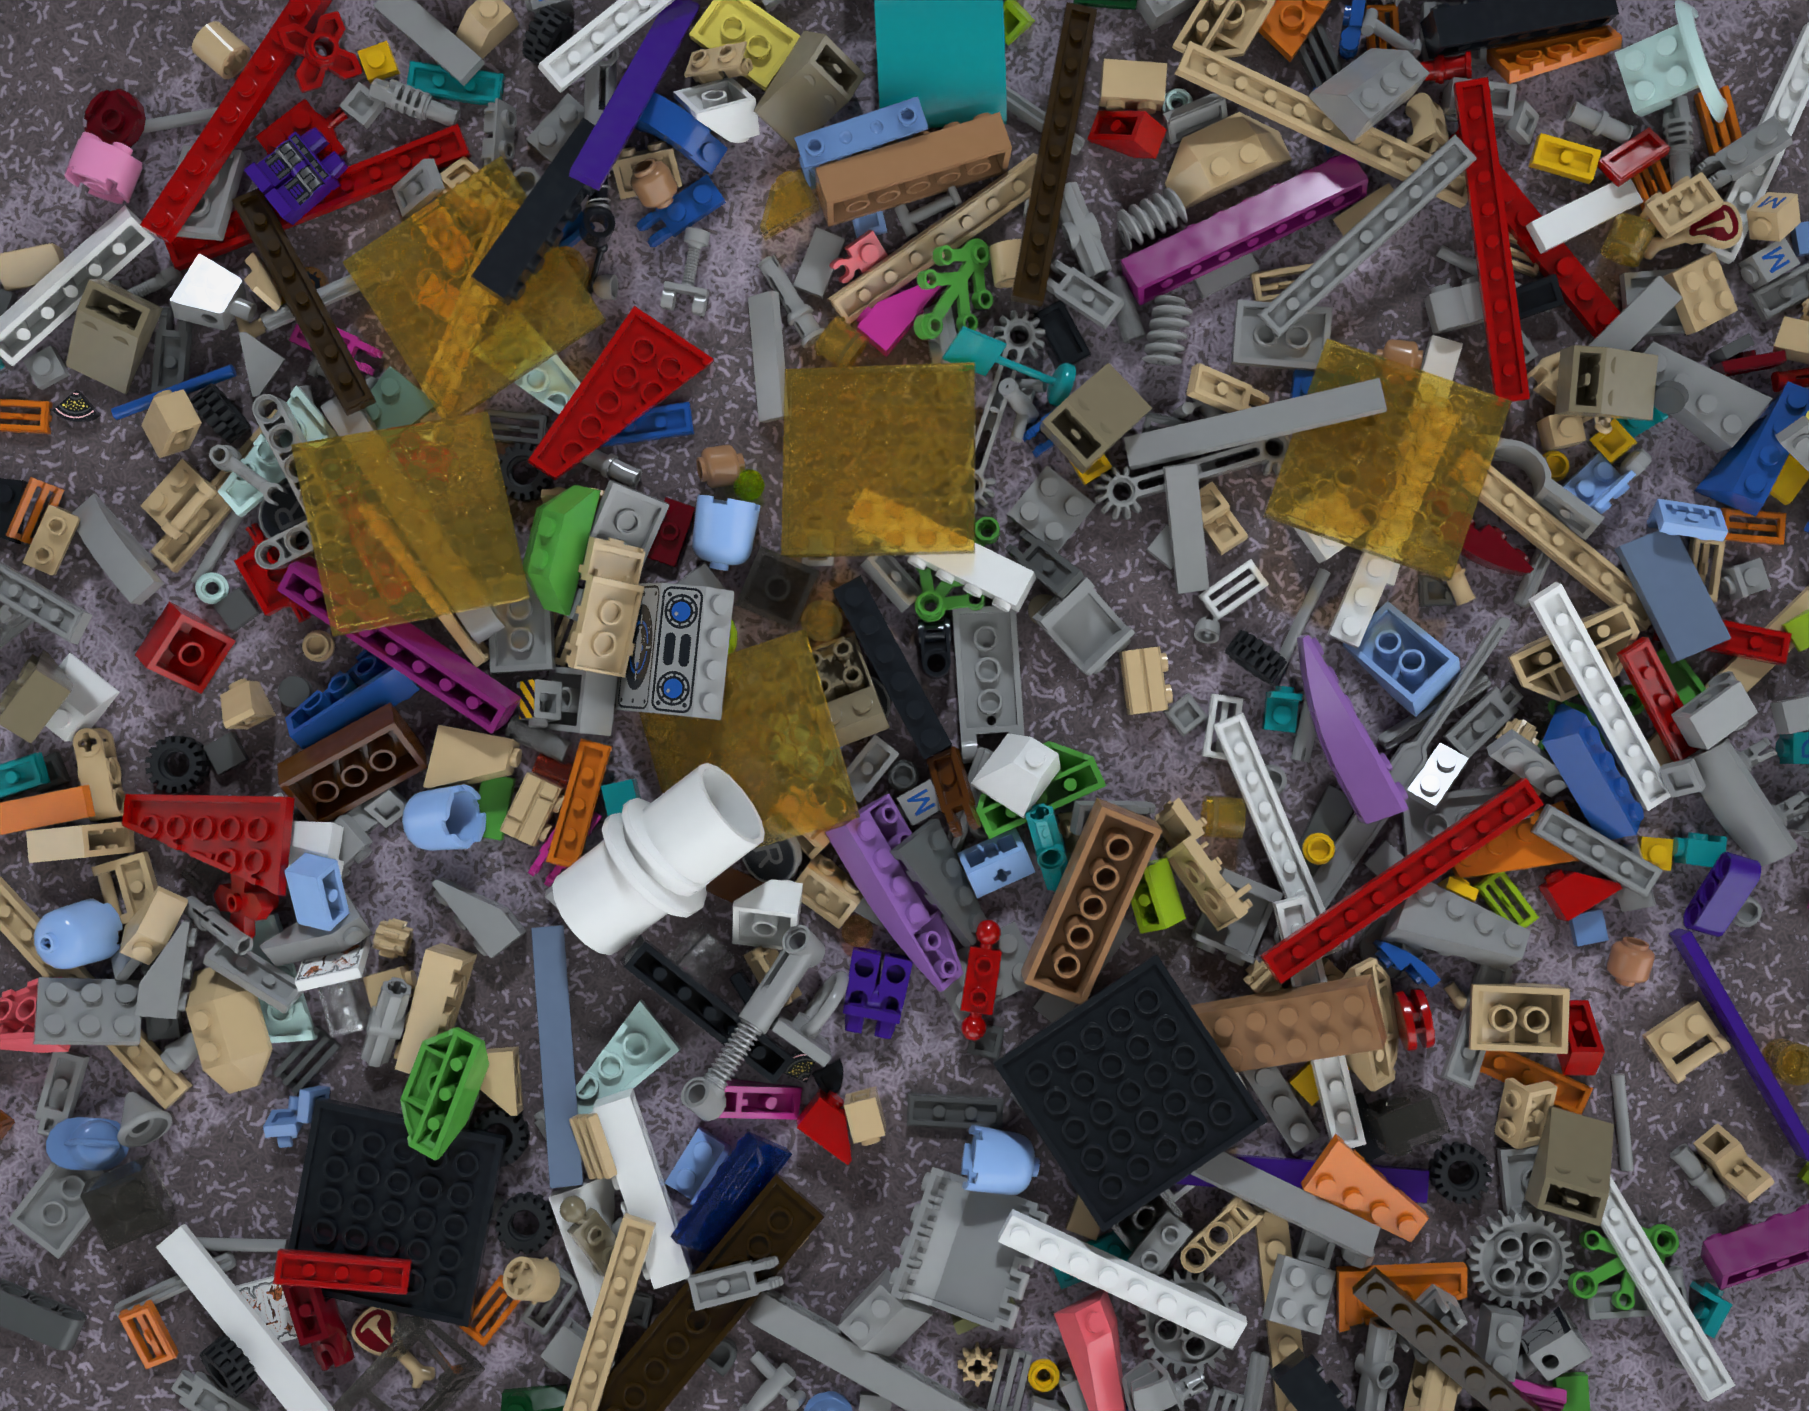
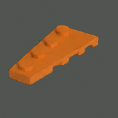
M1276 0L1275 5L1258 32L1291 62L1332 0Z
M1610 25L1491 48L1487 49V63L1508 84L1620 49L1622 35Z
M1563 800L1551 805L1570 816ZM1543 809L1534 812V816L1521 820L1452 867V870L1457 877L1471 878L1507 871L1579 862L1580 860L1530 832Z
M1336 1133L1301 1182L1304 1191L1409 1242L1414 1240L1429 1219L1424 1209L1398 1187L1393 1186L1379 1170L1371 1167L1364 1157L1357 1151L1349 1148Z
M1464 1262L1371 1265L1362 1269L1355 1266L1336 1267V1321L1339 1333L1348 1331L1350 1326L1365 1323V1325H1369L1370 1318L1378 1316L1354 1296L1352 1287L1374 1267L1380 1270L1413 1300H1416L1431 1284L1455 1296L1457 1300L1467 1298L1468 1267Z

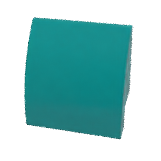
M874 0L879 109L918 96L928 128L944 127L952 122L965 123L973 120L975 116L987 112L990 114L1000 112L1004 124H1007L1003 0Z

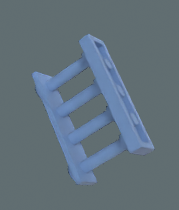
M918 96L794 137L801 156L798 160L808 190L816 188L815 167L836 159L839 161L849 158L852 154L863 150L872 151L881 148L883 144L894 140L902 142L911 139L919 132L927 130L928 125Z

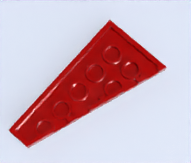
M634 306L532 453L528 463L552 479L557 480L714 362V359Z
M125 794L122 826L148 838L163 842L175 850L183 851L189 854V856L224 872L239 876L253 885L266 888L271 893L280 896L286 895L287 879L284 870L288 868L295 798L282 796Z

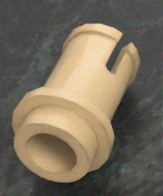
M1460 563L1441 571L1444 576L1441 579L1447 582L1457 606L1476 598L1464 574L1466 569L1461 568Z

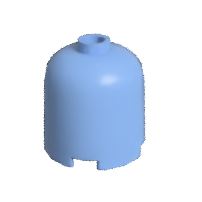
M698 495L692 538V548L695 554L700 559L710 562L709 568L728 571L729 565L745 563L752 553L761 505L730 498L724 501L714 499V496Z
M466 784L431 789L414 794L403 810L402 823L408 840L417 848L428 851L468 849L474 842H480L486 827V813H480L477 800L481 799V796L473 787Z
M90 898L45 914L37 923L34 932V946L37 954L45 963L57 969H72L113 957L121 946L117 944L119 939L118 931L123 930V925L119 914L111 904H102L94 898Z
M973 1124L969 1128L968 1132L973 1134L971 1144H964L961 1175H967L968 1178L967 1182L962 1184L964 1190L1017 1195L1029 1186L1032 1177L1038 1176L1040 1160L1038 1157H1035L1033 1145L1026 1136Z

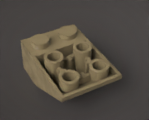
M803 31L753 112L792 148L798 150L794 137L820 129L850 101L865 74L826 34Z
M89 279L77 307L65 366L127 394L163 308L104 279Z
M1573 345L1561 349L1555 414L1652 421L1658 355L1609 347Z
M1108 362L1041 422L1039 429L1084 474L1151 411L1152 407Z
M854 632L795 655L820 730L830 750L890 728Z
M45 650L38 657L34 654L29 657L21 668L22 671L18 675L17 681L13 679L0 698V725L29 743L35 740L73 688V683Z
M1550 1106L1524 1199L1537 1209L1600 1226L1609 1197L1614 1124Z

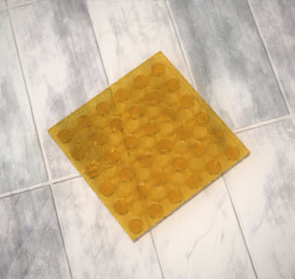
M502 156L343 261L344 266L444 424L450 425L607 321L559 245L554 249L549 248L543 257L545 262L541 270L536 275H530L525 282L527 287L524 294L518 301L513 300L509 307L476 285L471 275L527 198L526 192Z
M1326 339L1306 395L1380 378L1387 412L1292 433L1263 517L1450 581L1453 577L1512 401Z
M975 362L785 369L781 555L783 558L975 554Z
M488 411L291 444L333 637L529 599V591Z
M799 630L728 654L721 720L639 712L662 794L701 764L709 763L719 767L743 789L762 820L765 832L764 840L754 849L860 817L806 630Z

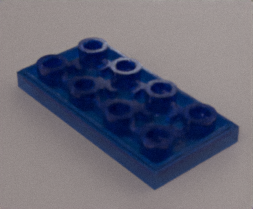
M748 1131L744 1137L739 1139L736 1148L727 1160L718 1167L716 1175L707 1187L699 1193L696 1202L688 1213L679 1220L678 1226L670 1237L677 1244L710 1254L774 1175L780 1172L792 1153L786 1147Z

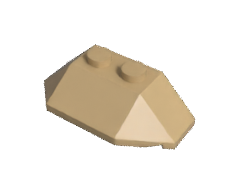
M1200 0L1172 48L1184 53L1189 41H1192L1226 58L1244 56L1275 5L1276 0Z
M1238 112L1181 139L1166 179L1165 187L1174 190L1181 199L1185 209L1288 163L1292 158L1278 130Z
M1626 603L1581 619L1612 678L1618 676L1623 668L1616 653L1636 641L1640 632ZM1548 635L1523 646L1508 657L1521 687L1558 702H1563L1579 694Z
M1370 957L1349 968L1342 979L1368 974L1372 975L1387 1039L1384 1048L1381 1050L1345 1055L1347 1065L1369 1091L1375 1092L1395 1080L1396 1071L1393 1068L1397 1060L1399 1032L1390 976L1378 964L1376 958Z
M210 967L195 971L185 1010L203 1071L229 1094L260 1085L273 1048L258 997Z

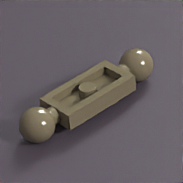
M569 1196L563 1200L560 1206L562 1218L567 1222L574 1223L567 1232L599 1274L605 1277L617 1237L597 1210L590 1207L586 1211V1204L583 1199L578 1196Z

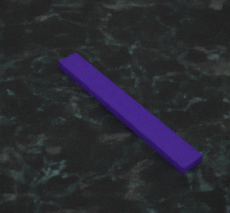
M675 0L658 14L573 163L569 177L600 191L700 9L698 3L692 0Z
M1680 928L1670 932V937L1795 1154L1809 1161V1135L1693 933Z
M1229 1154L1302 1190L1301 1182L1316 1162V1160ZM1370 1165L1375 1170H1379L1393 1186L1402 1190L1414 1202L1427 1203L1429 1170ZM1191 1174L1176 1183L1180 1185L1216 1187Z

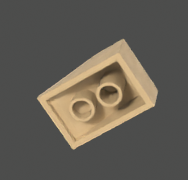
M1471 984L1469 1049L1568 1054L1570 989L1557 984Z

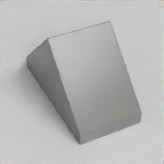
M239 332L252 397L262 395L286 359L249 333Z

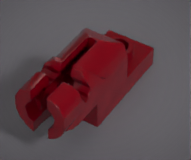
M282 1285L300 1347L311 1343L315 1359L321 1366L322 1371H327L332 1365L336 1368L353 1360L355 1356L351 1341L346 1339L348 1332L342 1321L336 1299H324L321 1288Z

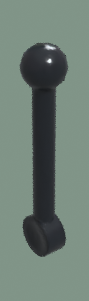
M608 244L596 247L598 252L588 287L584 294V304H590L593 284L597 278L603 254L608 250Z

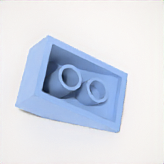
M1388 601L1373 614L1358 648L1345 643L1342 644L1387 693L1415 717L1439 696L1461 672L1457 656Z

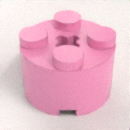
M83 132L81 138L77 141L64 176L76 187H79L80 182L90 188L88 193L97 198L116 204H123L124 200L126 203L130 202L143 169V164L131 156L133 150L130 147L119 142H113V145H110L92 133Z

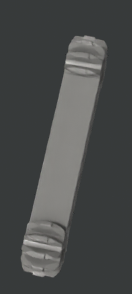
M1012 310L1010 314L1011 321L1002 315L999 318L1002 326H994L992 331L995 335L999 336L994 339L1007 343L1002 357L1007 358L1013 355L1016 358L1015 362L1019 364L1025 354L1035 360L1038 357L1036 349H1043L1045 342L1038 339L1045 335V329H1035L1040 319L1036 317L1029 322L1028 311H1024L1022 318H1018L1016 310ZM1015 331H1021L1026 335L1027 341L1023 344H1016L1011 340L1010 334ZM1000 364L965 469L960 471L956 466L952 465L950 471L954 477L944 476L943 482L951 485V487L943 489V495L954 494L948 501V505L952 507L958 501L961 502L958 510L959 513H964L967 504L970 505L971 513L976 514V502L986 509L989 504L984 497L994 498L995 492L987 487L994 486L996 480L993 478L984 479L983 474L1008 402L1007 398L997 392L1004 366ZM1012 370L1010 378L1015 380L1017 371ZM988 430L991 433V437L981 467L978 470H974L971 465L982 432ZM970 479L976 482L978 490L976 493L968 495L962 492L960 484L964 480Z
M1290 434L1257 441L1182 464L1197 463L1199 482L1258 464L1264 465L1263 475L1268 476L1273 468L1274 473L1278 476L1283 473V467L1291 469L1294 466L1291 458L1299 457L1300 452L1291 447L1299 444V439L1294 438L1290 440L1288 437ZM1271 441L1278 445V456H1271L1267 453L1265 449L1266 442ZM1252 452L1255 455L1254 458L1220 468L1215 466L1217 461ZM1114 466L1110 469L1111 477L1106 473L1100 475L1099 478L1104 484H1096L1094 490L1103 494L1095 497L1094 502L1096 504L1106 503L1100 511L1102 514L1107 513L1110 508L1113 509L1111 515L1113 520H1117L1120 511H1122L1125 520L1131 518L1130 509L1137 514L1142 510L1136 500L1165 492V484L1144 490L1138 488L1139 484L1163 478V469L1131 478L1128 476L1130 467L1125 466L1122 475H1120L1117 467ZM1113 487H1125L1129 493L1128 499L1125 501L1117 500L1113 495Z

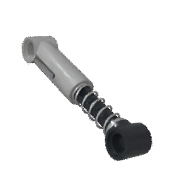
M618 47L606 56L608 61L598 62L585 73L584 118L596 125L616 90ZM600 79H602V96H601V101H599V80H600ZM610 173L600 191L596 190L592 196L587 195L588 201L583 210V220L579 229L580 237L584 243L591 247H602L607 244L615 229V217L608 203L611 201L608 198V190L611 189L608 186ZM598 222L602 224L605 231H594L590 223Z

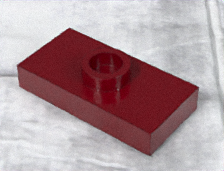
M1756 350L1738 353L1735 355L1736 359L1722 361L1710 367V369L1729 377L1775 368L1784 364L1787 361L1785 350L1756 355Z
M665 497L664 501L669 504V508L647 558L676 568L696 512V507Z

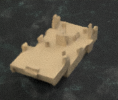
M589 536L584 564H579L578 572L582 573L581 580H586L581 606H576L575 613L579 614L575 632L572 631L570 643H565V648L571 650V654L566 655L564 662L568 663V667L625 678L629 656H633L635 644L632 642L644 586L639 585L646 553L643 548L625 545L624 541L608 538V540Z
M1180 798L1173 802H1167L1163 805L1164 810L1154 816L1155 821L1163 830L1162 836L1172 848L1163 857H1168L1171 868L1195 899L1202 913H1205L1216 930L1219 931L1248 913L1247 909L1253 906L1249 898L1244 902L1239 898L1250 891L1252 887L1248 883L1235 892L1229 882L1227 883L1219 873L1222 870L1220 867L1222 861L1219 857L1211 861L1203 851L1209 843L1205 841L1199 845L1196 839L1205 834L1202 829L1208 823L1205 818L1202 817L1196 821Z

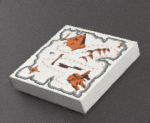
M366 937L360 943L344 952L303 960L294 982L297 990L305 991L361 978L371 947L370 937Z
M274 1276L236 1285V1288L280 1342L297 1338L281 1285L273 1284Z

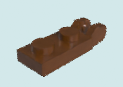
M953 746L927 758V764L940 808L946 816L953 836L958 838L963 835L960 820L956 813L962 810L965 812L969 826L974 830L980 828L981 823L974 807L976 805L959 749Z

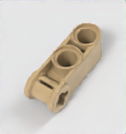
M104 728L81 729L73 738V747L78 766L79 782L81 786L89 785L95 816L88 817L90 821H98L123 816L125 793L122 787V773L117 760L114 738ZM96 738V744L91 746V740Z
M1234 1196L1221 1209V1212L1184 1246L1180 1256L1181 1264L1191 1273L1204 1271L1242 1235L1249 1232L1265 1215L1262 1212H1257L1249 1202ZM1217 1226L1223 1227L1228 1233V1239L1224 1242H1216L1211 1237V1229ZM1191 1248L1200 1249L1204 1254L1205 1260L1200 1264L1192 1263L1187 1256L1188 1250Z

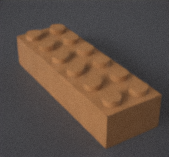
M987 112L979 114L973 120L965 123L952 122L935 132L922 131L915 134L911 139L902 142L894 140L872 151L863 150L852 154L849 158L839 161L836 159L821 164L819 167H815L816 192L827 226L830 227L948 191V188L951 186L959 188L1005 174L1008 170L1012 146L1000 112L994 114Z
M1096 798L1021 969L1025 984L1077 1004H1081L1088 999L1163 831L1155 820Z
M1371 974L1191 1005L1235 1072L1381 1050L1384 1048L1387 1039Z

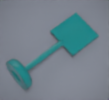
M962 326L942 357L945 361L986 376L994 363L1048 383L1047 400L1055 407H1058L1069 396L1076 376V367L1069 363L1059 365L1053 375L1049 376L1004 358L1000 355L1007 343Z

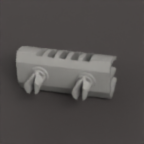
M1725 737L1719 745L1709 750L1699 749L1686 759L1694 757L1706 784V787L1700 793L1717 821L1736 844L1751 859L1759 861L1762 867L1796 851L1798 845L1785 827L1787 826L1786 822L1808 811L1809 803L1799 804L1807 798L1800 791L1798 794L1775 806L1770 804L1750 773L1752 772L1751 768L1777 755L1776 750L1773 748L1762 751L1771 744L1767 737L1762 738V740L1741 752L1735 750L1728 738Z
M1152 1359L1144 1360L1122 1378L1124 1395L1129 1411H1185L1184 1401L1209 1389L1208 1385L1203 1381L1205 1378L1199 1369L1174 1383L1169 1372L1157 1360Z

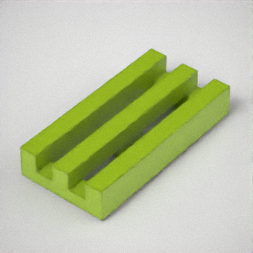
M1505 872L1486 875L1481 881L1473 885L1479 889L1478 893L1493 913L1510 921L1485 888L1487 885L1490 886L1518 925L1527 928L1539 918ZM1499 877L1528 917L1525 920L1494 881L1496 878Z

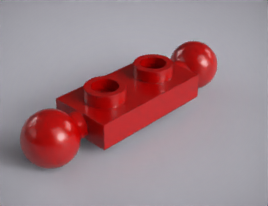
M984 920L977 927L975 934L980 942V947H969L960 1010L970 1012L969 1016L961 1024V1032L965 1038L971 1041L981 1039L986 1033L987 1027L982 1014H993L1002 951L992 949L993 944L997 943L1001 936L1000 926L992 920Z

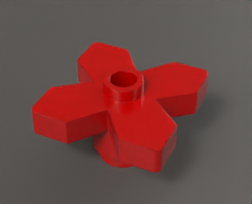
M338 11L320 15L313 34L297 23L280 27L277 31L283 50L304 58L294 74L302 93L319 89L322 86L326 70L343 81L362 74L356 54L339 48L338 42L346 29ZM315 48L322 49L325 56L318 54Z
M231 874V883L220 884L213 895L220 911L231 912L230 923L252 939L256 935L255 921L266 920L270 913L276 910L279 903L278 895L269 892L268 889L259 885H253L234 874Z

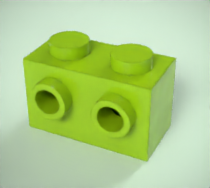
M1168 857L1148 862L1131 900L1140 934L1167 929L1186 919Z

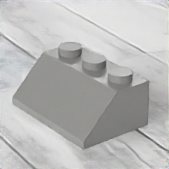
M1370 48L1312 91L1308 97L1353 142L1410 99L1429 75V72L1408 50Z

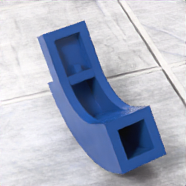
M655 92L635 126L636 130L652 134L670 144L706 174L711 175L728 150L725 145L710 133L711 129L677 104Z

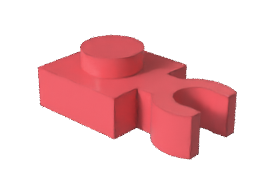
M868 230L844 247L849 256L845 259L836 258L829 266L834 270L841 265L845 266V274L838 278L839 282L844 284L853 279L856 270L862 275L888 255L874 231Z

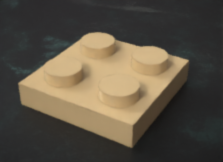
M1716 252L1707 254L1663 276L1664 280L1683 297L1675 305L1686 335L1696 333L1738 311Z

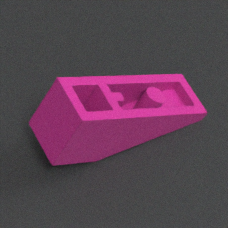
M917 285L877 302L872 309L868 306L857 319L859 323L857 326L858 334L887 357L913 327L916 317L924 314V309L930 307L947 286H937L934 289L923 290Z
M739 1079L726 1081L728 1083V1086L724 1089L726 1107L718 1118L797 1120L802 1093L801 1087Z

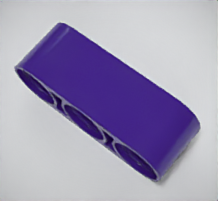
M1729 852L1722 853L1688 904L1683 916L1684 926L1687 929L1711 936H1722L1757 885L1761 876L1760 862Z

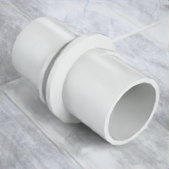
M709 763L701 764L652 803L635 798L623 805L622 813L608 816L602 826L604 840L555 878L552 885L554 901L566 924L585 945L598 953L612 955L665 915L670 914L687 918L702 909L707 896L706 885L763 842L765 832L762 820L751 800L731 776L717 766Z

